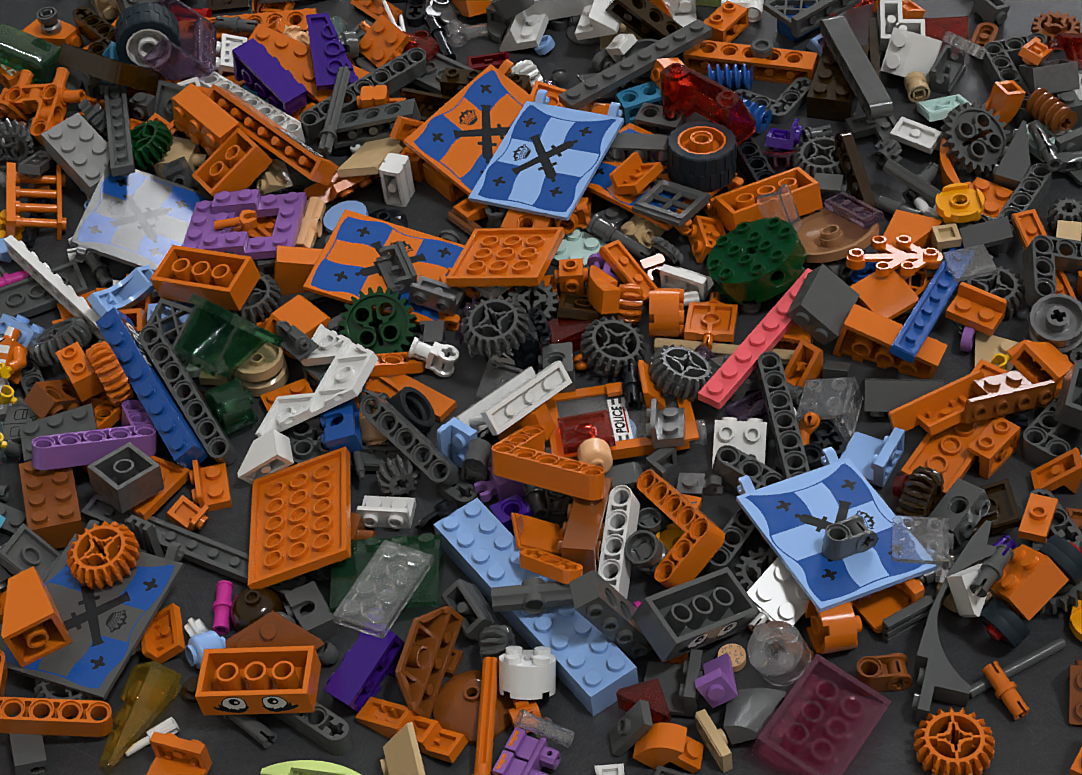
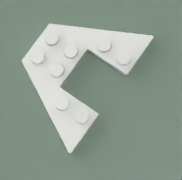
M320 324L311 338L319 347L300 361L304 366L331 364L314 393L277 396L255 434L259 438L272 429L280 433L357 397L362 391L367 378L372 373L378 357L373 351L365 349L358 343L357 345L352 343L349 338L338 335L336 331H330L323 324Z

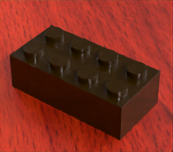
M825 44L807 94V118L845 122L846 118L854 116L858 100L829 47ZM861 45L870 61V46Z

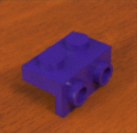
M795 118L791 131L770 128L766 136L765 146H770V150L773 151L792 150L794 144H798L799 139H801L803 126L799 125L800 119Z

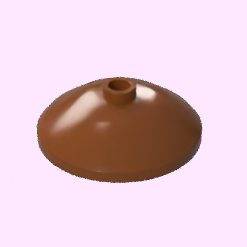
M482 670L462 672L447 680L439 689L433 706L434 719L439 722L441 727L464 734L468 740L467 744H477ZM499 674L494 739L511 726L512 723L508 709L513 708L512 700H515L510 698V692L504 691V695L499 693Z

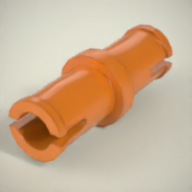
M994 661L992 663L993 666L991 663L982 669V673L995 689L997 699H1002L1014 720H1018L1020 718L1019 715L1021 718L1027 715L1031 709L1017 692L1015 682H1010L999 666L998 661Z

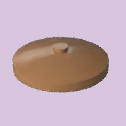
M855 205L823 208L815 211L813 214L805 215L792 223L806 250V263L832 262L846 258L851 249L864 250L872 243V238L879 234L880 229L877 216L873 211Z

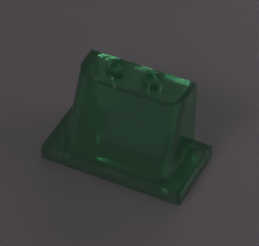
M193 293L189 302L195 305L173 350L188 357L187 362L200 368L202 371L212 376H215L217 373L229 378L266 342L280 347L284 338Z

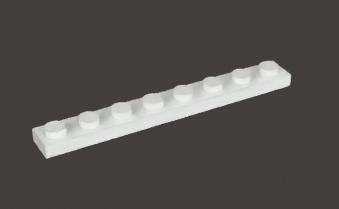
M12 235L6 237L4 242L9 256L74 317L84 319L93 335L99 340L106 342L95 323L101 317L88 306L86 300L82 296L78 297L70 285L66 286L57 273L53 274L45 262H40L35 252H30L23 241H18Z

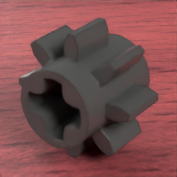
M885 138L874 146L877 150L873 154L874 159L879 165L884 166L889 159L897 163L902 160V157L899 155L902 152V148L896 140Z

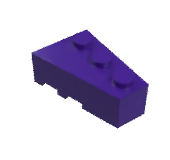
M370 619L368 624L359 632L358 639L352 648L345 653L342 663L336 672L329 677L324 691L333 699L359 713L368 699L375 697L382 690L379 685L388 675L395 676L396 666L398 665L405 642L392 631Z

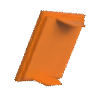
M511 512L517 549L535 548L558 556V541L563 540V527L560 529L559 524Z

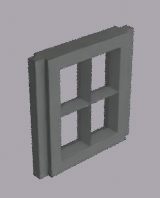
M660 180L634 203L632 212L680 227L686 224L708 203V200L711 199V194L667 180ZM665 192L674 195V197L670 199L660 195ZM683 198L693 201V203L688 205L679 202V200ZM655 201L665 205L662 208L651 205L650 203ZM674 207L683 210V212L678 214L669 211V209Z

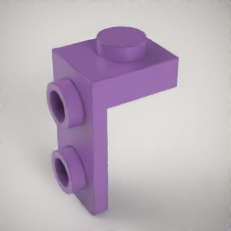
M725 653L705 663V675L695 679V686L711 707L715 708L738 697L731 657Z

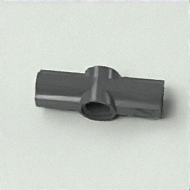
M538 577L527 578L521 585L492 587L491 589L493 612L523 610L528 614L537 615L545 612L547 607L574 605L570 584L558 581L545 582Z

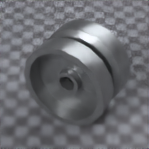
M1061 293L1049 294L1040 298L1032 306L1029 315V340L1034 342H1050L1062 354L1070 357V353L1074 349L1082 346L1081 302L1072 296Z

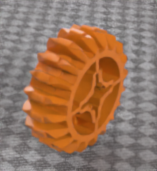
M103 341L88 348L85 355L94 369L110 403L118 406L124 401L133 398L134 392L110 345Z
M104 521L101 526L94 523L93 528L90 530L84 528V534L76 535L77 541L71 542V550L67 551V566L70 569V573L83 586L87 585L91 589L97 586L102 590L106 584L113 588V583L117 580L123 583V576H131L130 569L136 568V560L140 559L139 543L134 533L124 524L119 525L116 521L111 524Z
M950 706L948 712L944 713L939 708L936 716L928 713L926 721L921 720L918 729H916L913 746L918 763H922L924 772L932 770V775L983 774V769L988 770L990 761L994 758L995 750L993 748H995V740L992 737L991 727H985L984 718L976 720L975 712L967 715L964 708L959 712H954Z

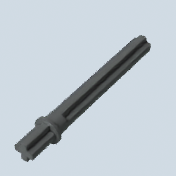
M347 66L338 68L324 127L319 134L320 143L318 151L323 156L331 154L333 143L337 140L336 130L351 73Z

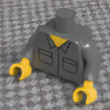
M3 385L0 393V403L3 405L11 403L12 406L7 408L2 433L0 432V448H2L7 457L18 456L24 458L19 425L40 418L24 402L23 398L13 396L14 389L11 386Z

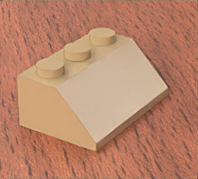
M413 722L406 723L383 746L385 758L380 759L384 775H426Z

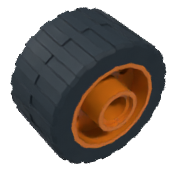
M694 121L678 126L670 132L669 137H667V174L669 180L673 183L702 192H711L725 187L735 178L737 139L730 129L715 122Z

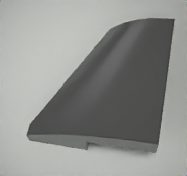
M770 688L737 690L738 697L727 702L723 725L731 744L760 738L766 730V725L776 717L775 707L778 703H786L788 701L787 692Z

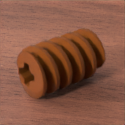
M1038 88L1028 98L1026 104L1027 112L1055 135H1063L1075 126L1078 118L1077 113L1068 106H1065L1052 93L1047 92V89Z

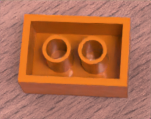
M192 83L172 98L173 123L175 127L181 132L184 131L194 144H199L203 147L209 156L239 128V122Z
M237 128L191 176L214 197L215 193L222 191L232 192L247 189L268 168L273 160L240 128Z

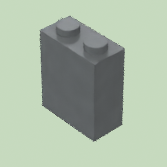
M822 264L808 273L786 315L824 346L839 336L847 316L860 295Z

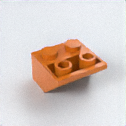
M297 295L271 313L262 335L278 337L275 328L278 321H287L290 326L294 325L311 339L320 324L327 328L331 318L302 295ZM282 347L283 352H284L286 355H288L290 358L296 359L294 356H292L288 351H286V350Z

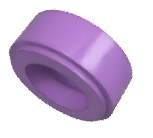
M964 327L960 351H972L976 334L974 328Z

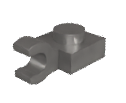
M679 473L676 489L681 494L701 497L703 500L704 494L722 496L724 487L721 485L722 476L713 475L706 479L704 473Z

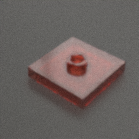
M608 410L557 418L564 454L576 453L580 444L590 438L603 439L608 443L609 447L616 446Z

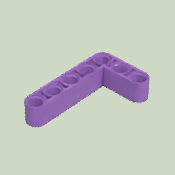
M126 400L122 403V427L34 438L32 440V466L39 470L89 465L128 442H131L147 456L151 457L156 453L157 429L140 400Z

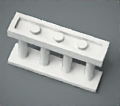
M555 361L538 374H535L532 366H530L455 418L477 430V434L488 427L492 435H498L570 385L572 381L561 361Z

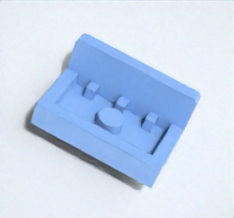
M3 313L0 318V337L4 336L8 326L14 327L21 331L17 342L26 348L33 341V338L37 337L45 329L34 323L31 326L29 324L30 320L19 314L13 317Z

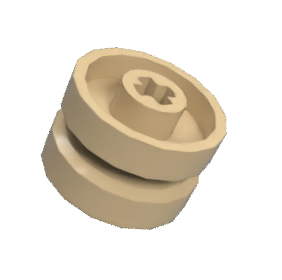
M269 335L250 336L239 341L232 348L229 356L237 386L244 394L251 397H260V395L280 388L287 383L289 371L282 347L274 341V337Z

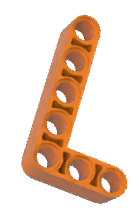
M525 426L494 444L491 448L492 473L496 476L585 500H600L605 497V469L597 465L546 453L545 428L542 426Z
M646 470L637 480L638 490L685 532L658 564L654 572L656 581L670 589L694 580L723 545L725 533L669 482L653 470Z
M0 649V733L103 737L112 731L111 707L104 701L4 697L8 668L5 654ZM12 714H19L15 717H9ZM41 715H48L45 718H38ZM70 716H75V717H76V718H74V719H66V718H68V717H70ZM99 717H103V718H104L103 720H99V721L95 720L96 718H99Z

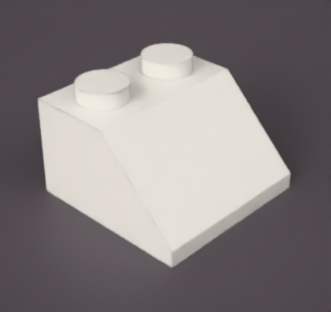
M894 27L880 71L904 78L911 72L919 71L925 75L927 84H929V72L938 58L943 41Z

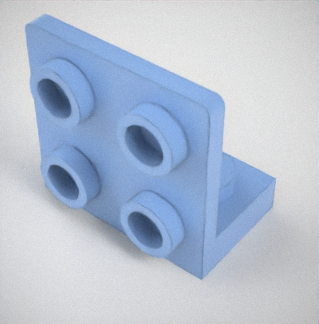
M895 427L890 436H885L884 440L855 432L846 450L840 456L839 461L849 458L869 483L884 487L904 452L905 430Z

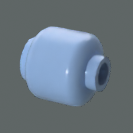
M212 630L192 636L188 641V645L185 646V654L189 664L200 669L204 649L226 648L225 638L223 636L220 637Z

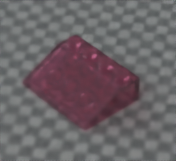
M816 654L757 737L751 753L774 769L789 775H843L892 701L819 654Z

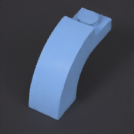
M149 265L137 267L114 286L92 293L87 300L92 305L94 312L99 314L100 317L104 316L113 307L117 310L130 309L155 290L150 281L154 271Z

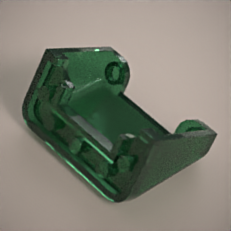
M0 23L1 64L19 72L23 69L31 71L34 74L32 79L34 84L52 83L58 67L68 69V67L57 64L61 47L8 24Z

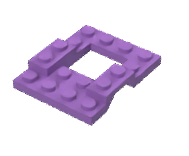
M259 189L215 193L213 201L196 202L182 246L217 252H233L237 255L250 256L253 260L275 258L277 246L295 247L307 203L306 193L290 192L288 194L261 196ZM242 210H254L257 217L277 216L273 234L270 237L249 238L247 231L236 232L235 227L215 230L214 221L239 217Z

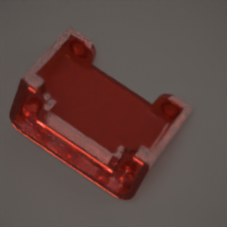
M672 63L660 72L662 106L665 116L672 119L675 113H684L685 117H689L696 112L730 129L736 136L737 146L756 131L755 118L736 92L680 63Z

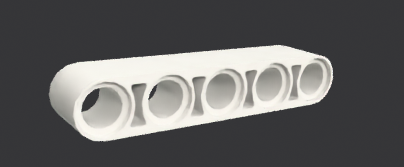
M619 485L613 488L609 494L598 574L627 599L632 562L626 557L624 548L628 537L637 532L640 503L628 486ZM618 573L615 577L610 578L613 574Z

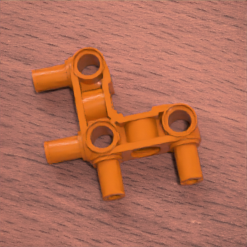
M64 67L56 69L53 82L48 84H31L34 74L29 70L23 69L20 72L17 85L9 88L5 94L6 101L10 102L22 113L31 114L37 111L36 116L32 119L30 134L43 147L45 146L41 134L64 121L69 104L80 103L83 99L87 98L83 89L68 90L66 88L70 72Z

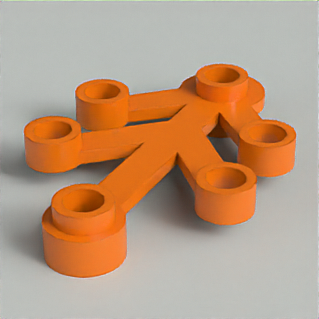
M881 235L874 236L871 247L887 254H864L863 250L855 248L851 249L846 255V266L852 270L863 269L866 266V262H878L876 263L875 273L881 277L890 275V272L900 266V273L903 276H913L921 268L936 269L943 261V254L937 249H922L912 244L911 237L907 235H900L896 238L897 248L886 244V237Z

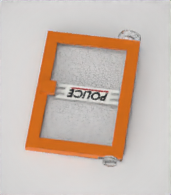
M623 382L576 389V391L555 394L545 401L556 427L549 436L551 447L546 448V453L578 461L577 450L580 444L590 438H600L608 443L613 460L652 454L658 448H653L652 438L647 439L646 423H648L643 390L640 392L641 407L636 410L634 402V411L628 410L625 407V394L622 391ZM669 393L664 394L666 408L684 407L685 446H676V451L690 449L691 444L707 445L704 419L695 421L691 401L688 399L682 401L679 397L673 398Z

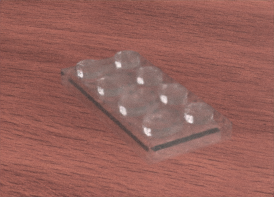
M384 540L334 612L333 622L384 639L434 563L433 555Z

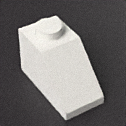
M272 429L253 440L237 473L238 478L253 485V480L292 465L294 461L290 439Z

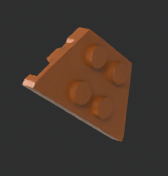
M274 610L225 640L226 648L315 646V649L324 645L322 639L284 618V616Z

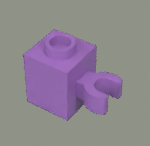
M492 466L488 468L489 481H478L474 484L475 492H481V502L491 500L493 495H495L498 502L516 494H519L520 498L524 497L522 482L494 475L492 473Z

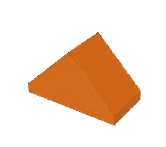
M801 338L784 370L787 382L794 386H801L805 391L821 378L823 350L806 339Z

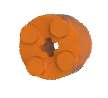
M649 288V337H684V289Z
M807 600L805 618L811 619V627H807V632L816 653L823 655L858 647L857 632L862 631V621L859 615L854 614L852 601L819 612L812 601Z

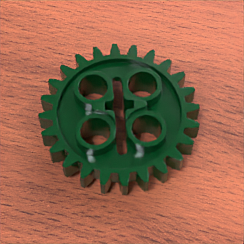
M378 286L377 292L374 293L371 287H369L367 295L359 291V299L351 297L353 301L352 306L349 304L344 305L348 312L340 313L345 321L338 322V325L344 328V330L339 332V335L349 338L352 343L356 345L358 343L375 354L404 352L402 349L404 346L411 347L408 339L416 337L411 331L418 329V327L411 322L417 320L415 314H410L414 311L412 305L406 306L409 301L406 297L401 299V294L398 291L392 296L391 288H388L384 293L381 286ZM373 306H376L377 319L381 323L379 325V330L383 338V346L379 345L380 339L379 333L375 329V327H377V323L375 316L373 314ZM385 308H393V311L390 315L382 316V312ZM362 313H369L366 321H359ZM397 330L395 338L387 339L389 331ZM369 335L374 336L371 344H363L365 337Z

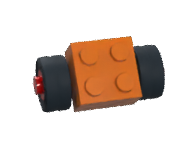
M1056 534L1051 536L1038 551L1023 544L1013 549L1014 557L1004 568L1002 578L999 581H995L989 590L994 597L986 602L978 617L987 627L985 630L996 641H1002L1012 649H1015L1030 634L1029 628L1019 616L1029 621L1066 583L1076 586L1082 581V551L1074 543H1069Z

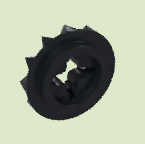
M536 306L529 308L528 315L537 329L539 342L544 345L550 343L552 333L546 316Z

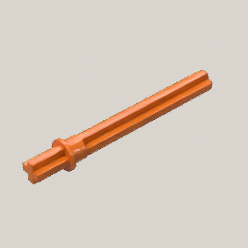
M485 657L483 659L474 774L472 775H491L499 670V662L496 657Z

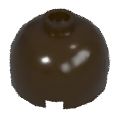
M248 587L242 590L235 597L231 605V621L234 629L239 632L272 610L285 613L284 605L278 594L267 587L252 590Z

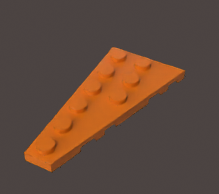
M258 23L248 40L254 38L259 44H263L267 52L272 57H276L280 65L285 70H289L298 83H302L305 86L307 95L313 101L319 103L330 97L333 89L320 91L316 89L310 46ZM352 65L359 79L370 73Z

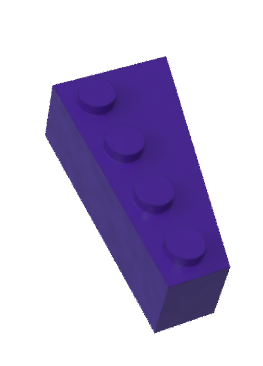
M252 38L232 50L235 79L239 82L244 80L246 82L244 83L245 87L249 90L256 89L257 95L261 99L267 98L269 104L288 115L307 105V90L302 83H298L289 70H285L280 65L278 59L272 57L267 52L263 44H259Z

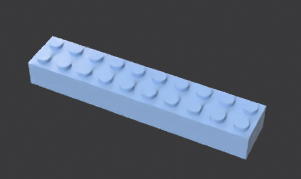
M478 498L433 524L438 545L472 583L477 586L491 604L492 587L521 585L525 579L531 577L541 578L545 582H555L553 579L519 566L520 550L517 549L515 537ZM574 605L547 607L545 612L537 615L528 614L523 610L500 612L533 650L539 646L551 648V654L556 657V676L593 717L639 687L637 667L612 640L578 613Z

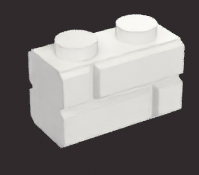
M388 153L379 168L385 203L406 207L415 192L410 160L406 155Z

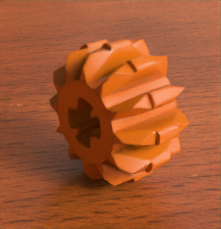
M629 283L620 284L618 287L621 289L619 312L615 313V320L619 321L623 317L624 323L632 322V324L637 325L641 320L643 307L642 288Z

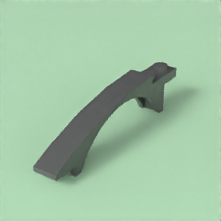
M986 520L971 537L946 577L977 564H983V562L991 558L997 548L996 546L987 545L992 521ZM945 578L929 612L914 669L919 670L917 685H922L921 694H914L911 710L917 711L915 722L918 723L921 720L926 721L932 699L966 707L970 695L971 686L960 677L948 661L938 635V612L946 597L951 593L947 578Z

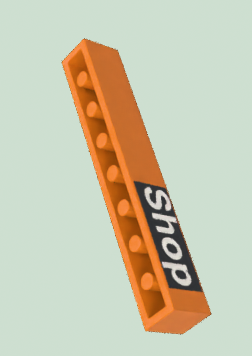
M215 84L211 86L207 96L239 122V128L245 134L308 179L329 186L339 166L233 92Z

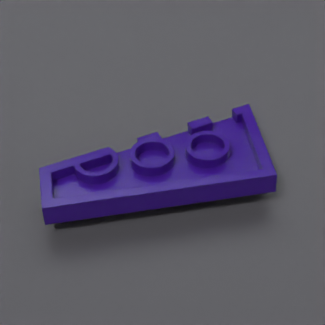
M328 13L306 15L317 91L333 89L339 67L347 66L349 68L348 70L351 73L348 85L359 80L353 70L351 61L347 58L343 44L338 39V34Z

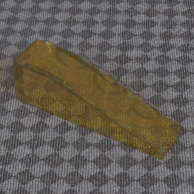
M156 661L133 666L120 696L124 704L115 713L113 718L117 725L116 729L112 730L106 739L98 766L102 768L112 767L118 762L172 699L178 695L181 684H179L182 677L181 674Z

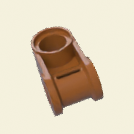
M892 653L889 655L862 657L857 662L855 685L857 689L865 694L908 689L912 686L913 680L912 676L907 672V656L902 653Z

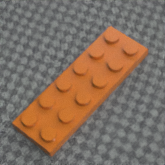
M980 359L972 371L981 370L984 378L1008 373V371L983 359ZM996 417L968 424L965 422L958 423L945 429L942 433L932 436L927 433L901 469L900 476L908 480L909 475L919 466L935 469L943 475V498L958 478L962 479L978 457L968 451V445Z

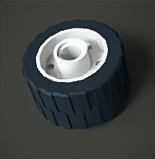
M144 2L129 6L119 15L116 21L115 38L116 51L121 62L164 72L174 65L181 53L180 29L177 19L168 8L157 3Z

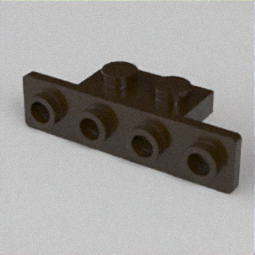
M402 88L400 91L401 98H406V100L415 98L422 122L429 119L439 108L453 98L408 88Z

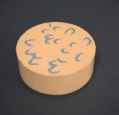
M730 643L719 649L718 657L725 653L731 657L733 672L744 668L746 665V652L742 646Z

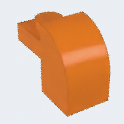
M655 723L635 743L633 758L655 770L658 765L664 766L671 762L694 774L701 768L704 745L686 736L687 728L674 723Z

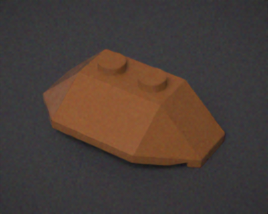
M450 606L441 607L413 619L395 670L396 681L409 710L418 716L429 719L464 619L462 615Z

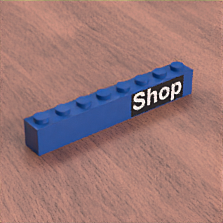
M113 307L95 323L113 350L131 386L174 461L185 468L193 470L192 460L197 459L200 464L210 455L139 340V333L131 319Z

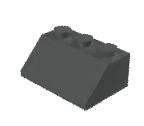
M865 378V411H870V416H885V412H890L943 387L944 381L943 379Z

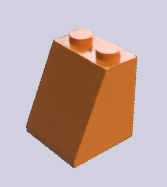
M34 566L8 578L1 630L3 640L21 668L72 643L55 602Z

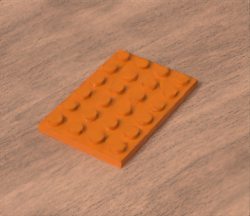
M346 446L253 480L247 584L251 590L268 588L279 582L293 579L296 576L318 570L324 566L341 562L351 557L350 452Z

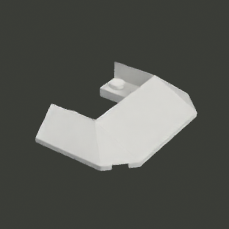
M535 0L528 9L512 17L499 50L504 52L539 47L548 21L553 19L581 15L574 33L577 40L617 34L621 22L606 11L611 0Z

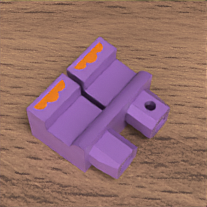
M515 727L492 773L493 775H549L541 772L543 766L552 770L557 769L561 761L560 752L548 747L547 738L543 737L538 740L528 736L526 730Z

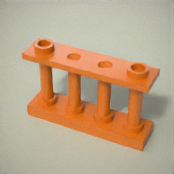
M7 162L6 237L12 235L15 238V229H20V227L57 228V240H61L62 231H66L67 218L62 217V187H65L66 174H61V167L59 165L56 166V176L39 175V177L31 178L26 177V174L16 172V163ZM20 183L56 184V190L21 189L20 186L16 185H20ZM20 197L56 199V204L20 203L16 199L20 200ZM20 212L56 213V219L20 218L16 214H20Z

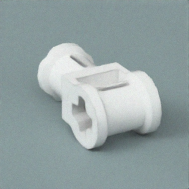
M415 337L407 357H415L426 362L425 368L434 371L438 376L449 377L454 373V362L459 358V351L452 345H443L438 342H434L433 346L419 341V338Z

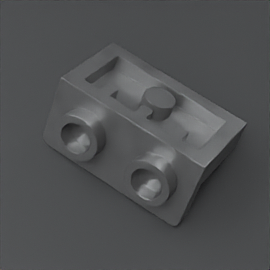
M657 398L651 399V408H647L648 423H646L647 439L652 438L653 448L685 446L684 407H669L659 410Z

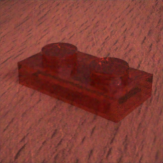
M968 16L924 18L925 36L940 41L969 38Z

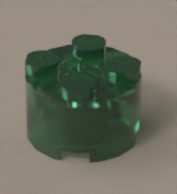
M239 378L211 388L204 394L205 401L213 411L226 435L235 433L258 422V417L251 406L254 403L253 396L249 390L244 391Z

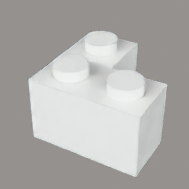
M880 0L877 11L879 51L887 50L894 27L925 36V19H903L902 0Z

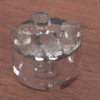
M770 621L765 624H759L754 628L748 642L747 654L750 663L763 679L775 686H788L795 683V680L801 675H805L810 667L811 652L796 627L784 621Z

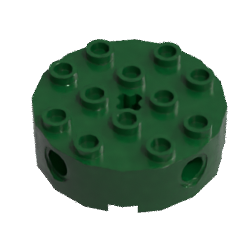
M779 217L763 218L752 222H741L736 226V229L719 237L707 257L706 269L723 300L738 305H744L745 301L756 300L759 303L781 294L798 280L803 272L802 266L807 261V253L791 223Z

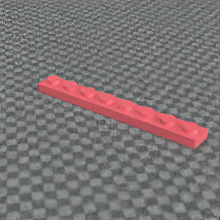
M807 268L698 392V400L719 410L756 369L760 354L771 351L794 325L795 322L786 313L808 273L813 270Z

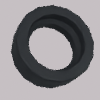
M404 387L388 400L421 433L430 428L435 422V413L430 402L415 388Z

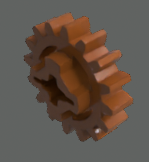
M1058 10L1056 14H1053L1052 11H1049L1047 15L1041 13L1040 17L1034 18L1031 32L1044 34L1047 38L1046 45L1049 44L1053 47L1058 45L1060 48H1063L1064 44L1071 46V41H1077V37L1080 36V21H1076L1075 16L1069 17L1068 12L1061 14V11Z

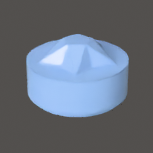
M544 35L539 47H534V50L538 55H544L554 48L555 42L550 35Z

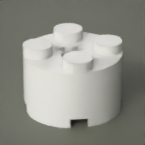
M520 646L506 647V653L499 656V693L504 695V691L510 692V698L518 700L542 699V693L549 692V697L554 695L556 692V657L551 654V648L539 646L535 647L534 650H523Z

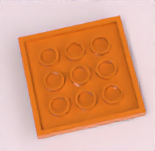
M564 227L474 229L446 277L448 287L465 288L468 286H480L487 288L490 286H503L508 288L512 286H539L565 236Z

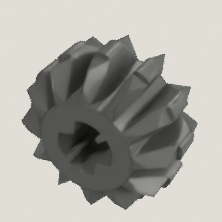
M1064 197L1063 200L1055 199V202L1050 204L1047 222L1048 226H1051L1052 232L1057 231L1058 220L1082 222V201L1077 202L1075 197L1071 200Z
M397 454L394 459L387 457L386 463L379 464L380 468L376 471L378 486L389 497L394 495L401 497L405 493L410 495V490L418 489L417 484L421 481L419 468L407 456L401 458Z
M495 624L484 627L480 633V642L478 643L482 663L485 657H496L499 662V656L506 653V647L516 646L515 635L509 626Z

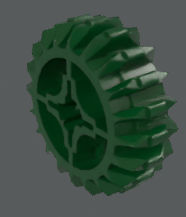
M148 120L146 123L142 122L139 126L135 125L131 130L135 169L146 171L148 167H154V164L160 162L163 157H166V152L171 150L170 146L173 144V137L167 126L162 122Z

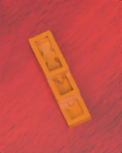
M370 697L355 716L358 722L389 739L406 723L413 722L420 752L452 764L468 743L464 734L443 729L438 721L418 716L410 711L408 706L375 697Z

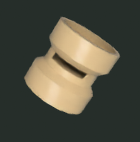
M911 72L904 78V86L910 101L918 103L929 98L930 88L922 72Z

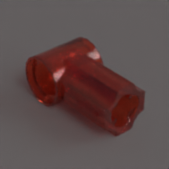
M402 31L411 39L403 51L407 52L412 48H422L426 52V62L440 52L439 44L432 37L422 39Z

